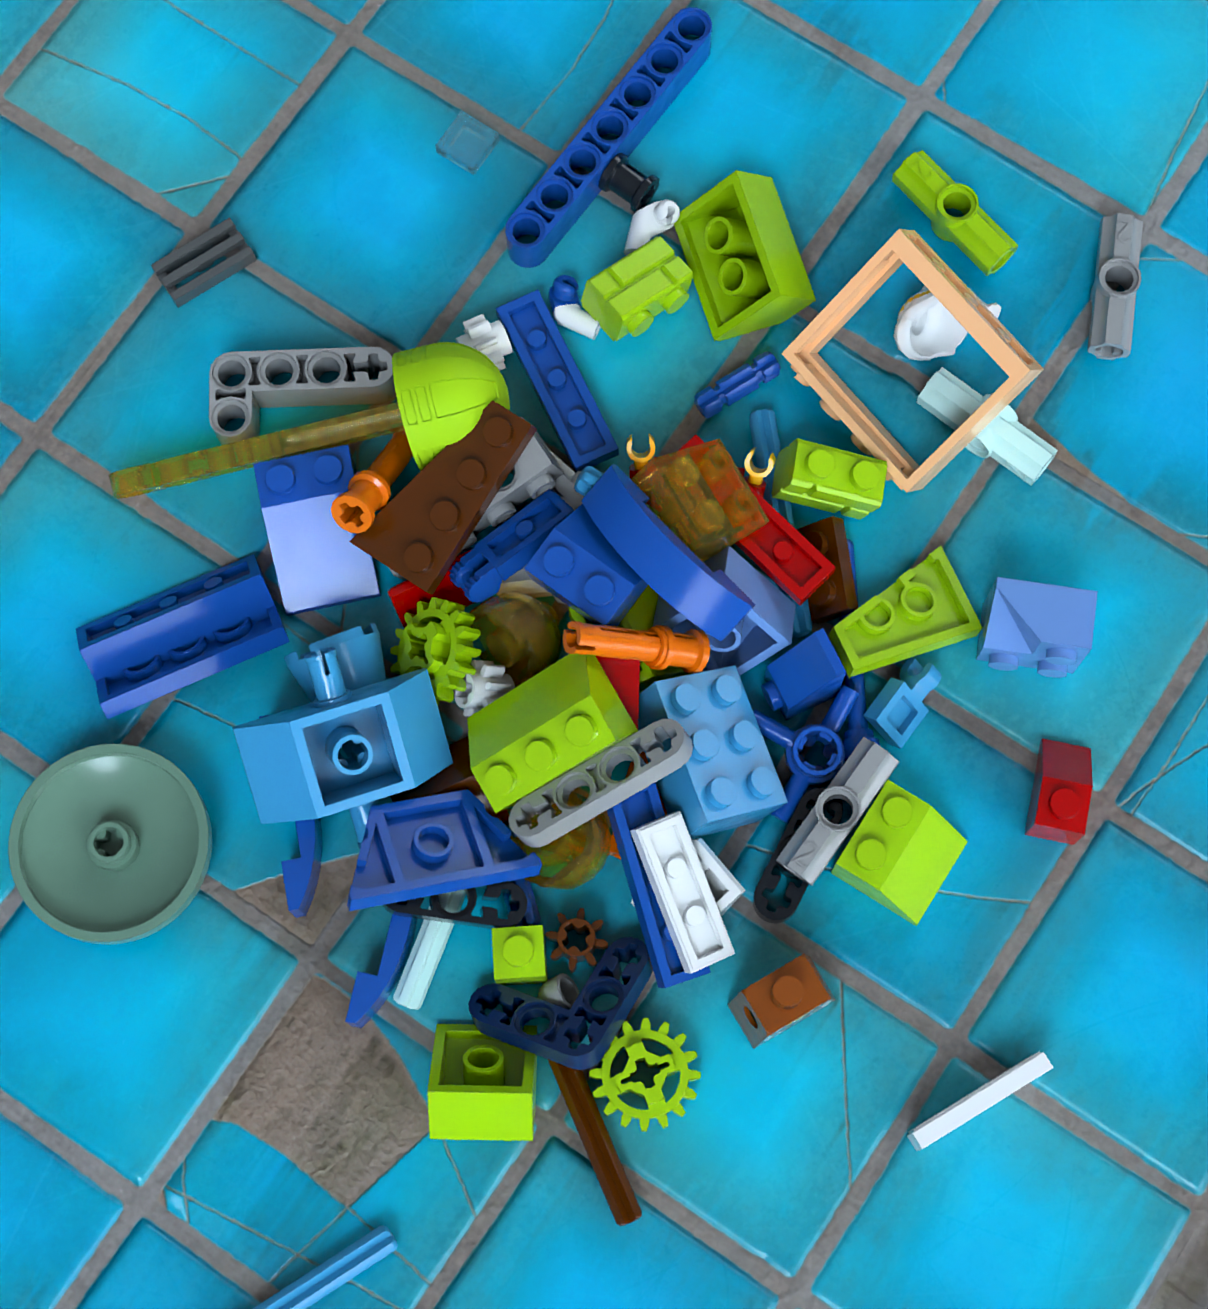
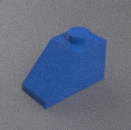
M824 628L812 633L766 666L764 675L766 682L761 684L762 692L770 708L773 711L780 708L785 720L836 697L842 686L846 670Z

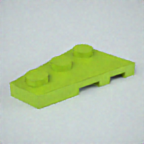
M940 545L924 561L898 577L896 582L878 596H873L835 625L829 633V637L850 678L975 637L983 627Z

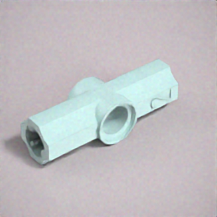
M942 367L926 383L916 403L953 430H956L991 394L982 396ZM1009 405L965 447L981 458L991 456L1030 486L1038 480L1058 451L1019 423L1017 414Z

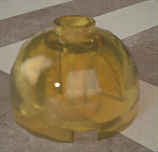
M517 591L504 592L489 598L469 612L475 616L470 628L480 630L481 635L479 639L485 648V651L479 657L482 661H493L494 665H504V674L511 676L515 688L557 662L562 650L561 633L558 627L559 618L555 610L548 603L540 602L532 596Z
M572 791L567 803L568 806H578L585 802L587 798ZM555 803L551 805L556 811L554 813L556 816L562 813ZM603 813L542 847H529L518 837L510 836V839L527 855L534 852L542 862L538 876L523 879L546 889L573 890L593 880L603 869L610 853L611 833L608 821ZM539 814L531 818V829L539 825L537 821Z

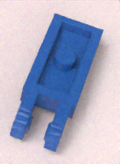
M548 489L474 545L475 548L461 557L460 561L456 562L454 566L452 565V569L449 570L451 582L458 588L461 587L465 592L464 595L472 603L475 602L477 604L478 602L482 603L484 600L487 601L488 597H492L499 592L502 580H507L528 564L553 528L570 515L574 509L552 489Z

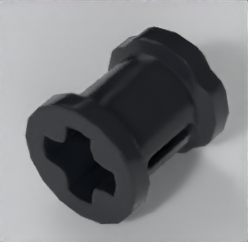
M620 153L614 157L603 172L598 187L604 192L611 190L630 204L631 211L635 213L646 207L651 201L659 186V178L655 175L648 177L630 165L628 157Z

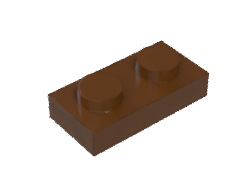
M830 516L796 529L836 567L835 572L808 598L812 623L822 624L854 612L858 609V602L843 519Z

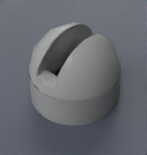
M561 973L542 984L537 998L570 1010L580 992L575 982L568 975Z

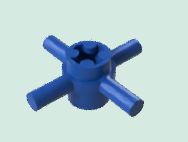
M842 685L821 724L806 725L796 732L760 711L754 710L762 736L785 748L786 764L792 773L784 788L788 803L771 813L772 816L780 821L788 823L809 784H820L834 778L846 762L844 760V744L838 733L859 697V693ZM816 741L822 742L825 745L822 754L828 759L824 767L821 765L814 766L804 761L803 755L800 754L803 746L811 747Z

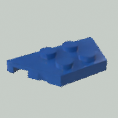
M468 789L375 805L370 807L347 906L349 911L538 876L542 862L534 852L527 855L510 839L512 831L499 818L491 816L485 810V805Z

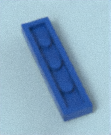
M535 290L497 307V317L501 321L510 343L575 473L582 471L586 466L593 467L619 455V448L539 290Z
M653 783L608 809L607 813L658 988H668L711 973L709 966L692 974L684 972L630 832L632 829L665 816L656 783Z

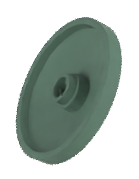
M128 744L90 746L74 751L51 764L32 782L24 793L15 811L9 833L8 857L10 870L17 890L26 905L39 919L54 930L82 942L104 945L123 944L145 938L161 930L174 921L190 905L203 884L209 868L212 852V828L206 805L199 791L191 780L171 761L139 746Z

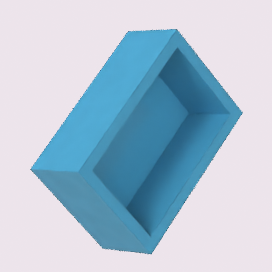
M735 665L655 681L639 694L638 731L655 721L672 719L677 721L692 739L693 751L688 762L656 782L667 814L676 811L681 812L691 839L756 823L788 803ZM671 738L662 742L664 752L672 748Z

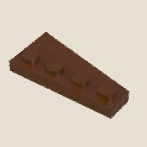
M492 400L483 409L478 423L470 433L458 442L447 445L375 516L373 524L367 531L357 533L349 542L425 592L433 595L537 431V428Z

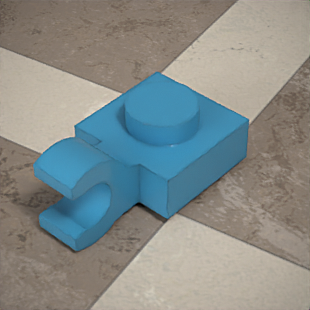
M911 657L900 670L901 680L891 677L863 716L889 745L901 749L929 712L922 701L938 685L942 675L933 664L927 663L923 668L915 658Z

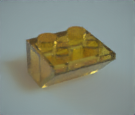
M720 438L651 459L631 479L650 498L645 505L702 562L769 522L757 498L752 493Z

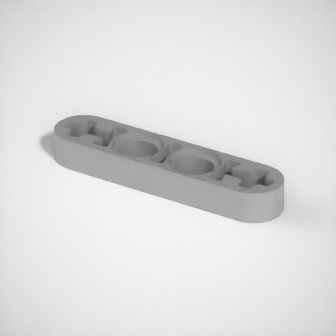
M661 719L655 721L522 798L510 811L509 826L525 845L529 847L545 846L681 768L692 755V739L675 720ZM671 738L672 748L664 752L662 742ZM643 751H646V755L651 761L648 764L639 755ZM626 760L634 762V769L626 779L621 781L612 780V771L616 765ZM580 786H588L590 788L589 796L585 802L578 806H568V797L575 788ZM553 803L562 811L558 816L554 814L556 811L551 806ZM539 814L537 817L539 825L531 829V818Z

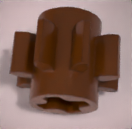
M584 908L578 910L577 918L569 920L562 913H558L557 916L561 925L558 932L548 931L545 935L546 939L558 942L559 947L551 953V960L557 961L564 956L569 960L570 973H574L577 969V962L587 961L589 966L595 968L597 966L593 956L595 949L605 950L608 948L607 941L596 939L595 933L599 932L604 926L602 919L590 924L585 920ZM574 930L579 935L585 932L589 934L585 938L587 945L585 950L580 952L575 946L570 947L568 950L565 948L569 943L567 936L569 931Z

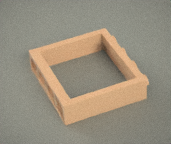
M898 229L781 353L796 373L794 378L806 387L811 386L822 398L819 401L822 409L836 421L841 420L853 433L850 438L854 445L868 456L873 455L876 459L887 461L886 480H892L901 491L904 489L906 493L922 490L1044 370L915 230ZM903 263L1009 376L920 466L818 354L827 342Z

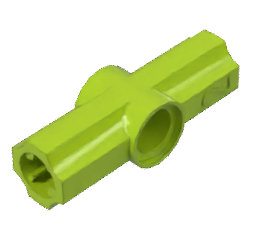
M923 150L913 152L893 173L892 182L931 220V227L936 236L942 240L953 242L986 276L992 273L995 274L1016 253L1018 244L978 206V196L974 190L967 185L955 183ZM957 209L964 216L953 217L947 214L945 210Z

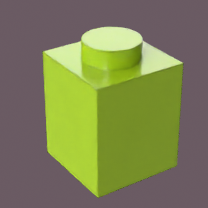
M543 925L492 928L493 966L496 984L504 986L541 984L548 980L546 939Z

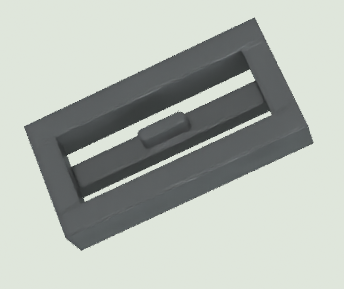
M228 218L151 264V267L179 308L257 260L254 252L246 244L245 239L238 232L231 218ZM238 248L239 252L178 289L175 287L179 282L196 272H202L212 266L214 261Z

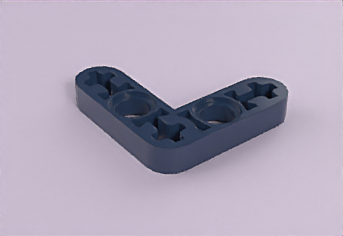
M633 937L620 938L612 942L570 1010L501 984H486L478 988L471 995L468 1002L469 1012L474 1025L484 1035L571 1069H589L597 1065L604 1057L651 977L653 968L646 944L640 939ZM632 958H637L638 961L637 964L629 962ZM620 962L628 963L624 968L623 972L620 967ZM621 976L624 984L619 981ZM603 994H612L619 998L617 1004L607 1011H597L591 1007L593 1001ZM498 1004H501L503 1012L492 1010L488 1015H485L484 1010L486 1008L495 1009ZM541 1017L550 1021L548 1028L540 1034L529 1035L523 1032L525 1024L533 1018ZM586 1021H588L591 1024L589 1028L587 1027ZM586 1035H588L590 1041L589 1045L581 1043ZM572 1041L581 1043L576 1049H573L571 1045Z

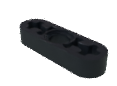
M814 788L802 796L755 889L753 906L757 915L766 922L777 924L790 919L809 885L802 880L801 886L797 887L790 881L784 894V900L790 903L789 907L779 906L775 912L769 911L766 908L768 900L762 896L763 892L773 893L782 877L772 875L774 868H777L788 878L801 880L778 863L776 859L795 834V825H801L811 811L806 806L808 804L814 806L819 795L826 788ZM833 799L827 802L829 804L827 812L833 818L832 820L826 819L831 823L839 824L843 815V805L840 799Z
M506 881L464 889L468 898L467 905L462 911L457 913L444 910L439 903L438 895L429 897L431 910L421 908L424 898L407 900L405 905L395 902L385 904L383 907L391 914L397 916L492 929L516 926L526 913L527 898L518 885ZM475 888L485 889L482 900L496 901L501 893L509 894V902L517 904V911H510L506 919L498 918L497 909L482 906L480 908L481 917L472 916L471 913L477 901Z

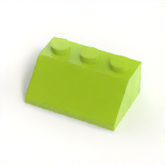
M736 170L680 212V217L674 223L688 267L692 270L693 281L714 341H723L783 323L816 301L772 177Z
M568 654L467 718L470 769L494 812L497 813L514 806L525 796L633 735L638 730L596 656Z

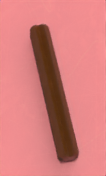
M548 1060L616 1223L619 1226H625L638 1220L642 1216V1211L582 1070L571 1069Z

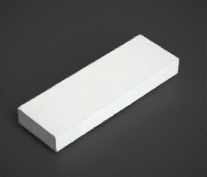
M672 812L630 830L684 972L692 974L735 954L681 812Z
M1039 1051L908 1131L907 1137L916 1151L922 1150L1054 1067L1045 1053H1040Z

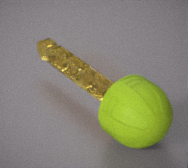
M439 342L396 352L392 356L393 380L397 397L396 403L200 450L151 464L147 463L119 470L109 474L113 496L115 499L147 494L169 487L253 468L255 463L343 446L405 431L413 457L421 471L447 445L458 442L470 433L478 423L483 409L492 400L510 411L508 388L496 365L480 351L464 344Z

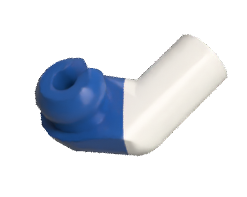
M568 275L558 276L554 279L553 286L550 287L548 294L555 321L565 328L594 340L601 327L598 320L595 321L587 311L581 309L578 293L576 292L578 290L577 281Z

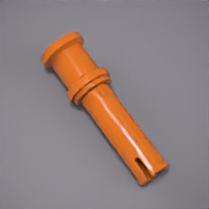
M404 427L398 428L394 432L390 441L367 470L357 472L350 479L348 491L339 494L332 502V517L342 529L358 534L367 531L374 522L375 511L382 510L390 501V487L413 458Z
M571 621L567 624V627L576 631L564 629L562 639L563 647L569 654L641 660L651 669L664 670L668 666L681 667L686 673H699L706 667L710 656V642L703 630L690 629L686 633L672 632L668 626L655 625L648 630H635Z

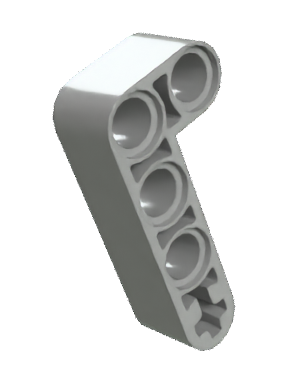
M379 347L223 353L213 361L209 372L210 425L223 448L230 452L240 453L249 450L258 441L260 433V408L361 405L388 402L396 395L392 371V356L388 351ZM335 371L340 373L333 382L321 383L318 381L321 375L326 372ZM351 371H356V372H353L355 381H352V378H351V375H350V372H351ZM380 371L378 379L371 380L374 377V372ZM281 373L292 374L291 379L285 384H272V380ZM240 374L245 376L239 385L233 387L225 386L228 378L233 375ZM240 418L245 420L242 427L236 431L224 430L226 424L232 419Z

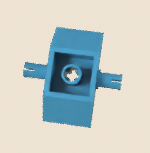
M336 648L320 649L325 670H323L320 655H316L315 651L304 656L317 697L312 703L232 728L261 824L319 819L349 809L358 839V847L361 848L370 807L379 805L378 799L416 788L453 764L427 668L354 690H346L336 656ZM351 740L358 745L351 748L352 756L345 759L338 751L342 748L343 743Z

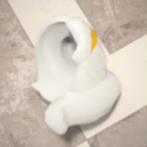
M924 286L920 292L910 297L901 307L898 313L897 324L895 325L894 339L898 350L906 357L923 361L954 355L955 349L966 338L968 332L928 288ZM977 296L990 312L998 318L1001 313V306L995 302L986 304Z

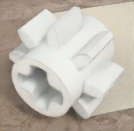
M481 314L462 322L465 334L455 338L456 343L464 344L480 351L496 365L499 371L505 369V359L503 356L513 353V349L501 321L497 320L489 324V321Z
M472 660L471 665L476 669L475 675L466 674L463 678L467 689L464 692L454 690L456 704L460 708H464V716L470 717L515 688L511 676L504 674V665H494L493 661Z

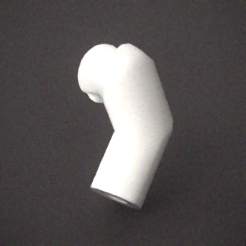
M666 199L656 201L636 211L631 220L624 254L627 256L649 242L652 237L674 226V223L680 217L678 205L674 201Z

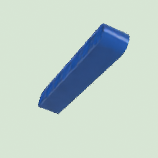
M688 7L681 9L673 16L509 217L505 229L507 248L510 259L516 265L523 268H533L546 260L601 192V189L598 187L599 181L609 163L620 153L627 157L630 156L706 62L711 52L712 21L704 10L697 7ZM686 35H696L700 38L688 40L683 37ZM662 67H667L672 69L673 71L669 73H660L656 70ZM635 100L647 103L640 107L629 105L630 102ZM608 133L619 136L618 139L613 141L604 140L601 137ZM580 167H588L593 170L585 175L573 172ZM551 201L565 203L563 207L558 209H550L545 206ZM524 235H533L538 238L529 244L517 241V239Z

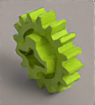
M431 597L430 603L417 602V614L405 613L404 617L407 623L405 629L396 628L395 634L400 638L398 646L390 648V653L397 655L398 661L390 667V671L403 675L427 668L429 677L432 679L430 681L437 706H439L440 701L449 703L453 701V689L462 692L467 689L463 679L466 674L475 675L476 669L471 665V660L474 657L480 656L481 650L473 647V641L481 635L480 630L470 628L475 616L464 612V605Z
M643 1018L641 1030L633 1031L632 1026L628 1021H625L622 1024L624 1035L619 1039L615 1036L609 1050L606 1051L604 1057L600 1060L603 1063L602 1068L589 1070L590 1078L602 1080V1086L592 1092L595 1099L604 1097L609 1099L610 1102L603 1111L606 1116L614 1114L617 1110L623 1113L621 1127L626 1128L632 1118L639 1119L642 1132H647L651 1119H657L663 1129L667 1128L668 1118L666 1114L672 1111L675 1115L682 1118L686 1114L683 1106L680 1104L682 1098L687 1100L696 1099L697 1093L687 1087L688 1082L701 1078V1072L689 1070L688 1064L693 1062L698 1055L696 1051L683 1053L681 1047L686 1040L685 1034L682 1033L672 1040L667 1036L669 1023L665 1021L659 1027L658 1032L651 1030L649 1018ZM642 1041L659 1043L667 1048L671 1054L660 1057L646 1051ZM625 1048L628 1061L624 1071L610 1078L613 1061L617 1054ZM645 1061L648 1068L668 1066L661 1069L660 1073L653 1077L654 1086L651 1088H645L642 1082L633 1083L631 1081L622 1084L629 1081L630 1077L637 1073L636 1064ZM680 1072L678 1088L671 1099L666 1102L662 1092L667 1077ZM632 1093L644 1098L648 1110L633 1108L624 1103L618 1096Z

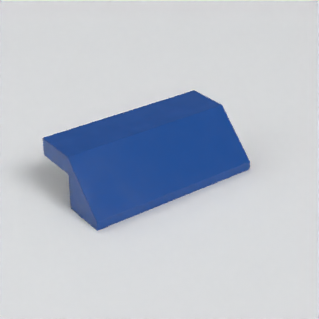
M254 554L76 628L79 651L96 682L99 704L107 719L290 642L282 618Z

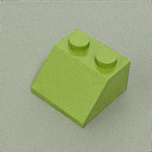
M887 780L835 863L831 874L917 926L968 841L931 805L892 781Z
M436 1024L427 1090L430 1139L533 1141L537 1055L484 1035L477 1030L474 1024ZM525 1025L523 1032L529 1035H537V1025Z

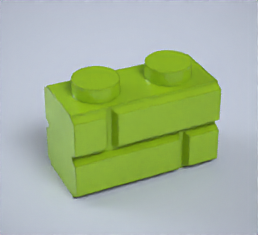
M657 236L587 280L581 298L582 307L595 321H599L600 327L613 341H618L629 333L636 337L651 326L656 315L664 310L668 314H672L686 303L689 298L687 292L693 279V273L679 256L676 257L674 255V250L661 236Z
M797 438L789 444V447L786 446L778 453L771 493L772 498L831 513L840 511L843 516L861 520L869 515V512H873L881 507L885 488L887 461Z

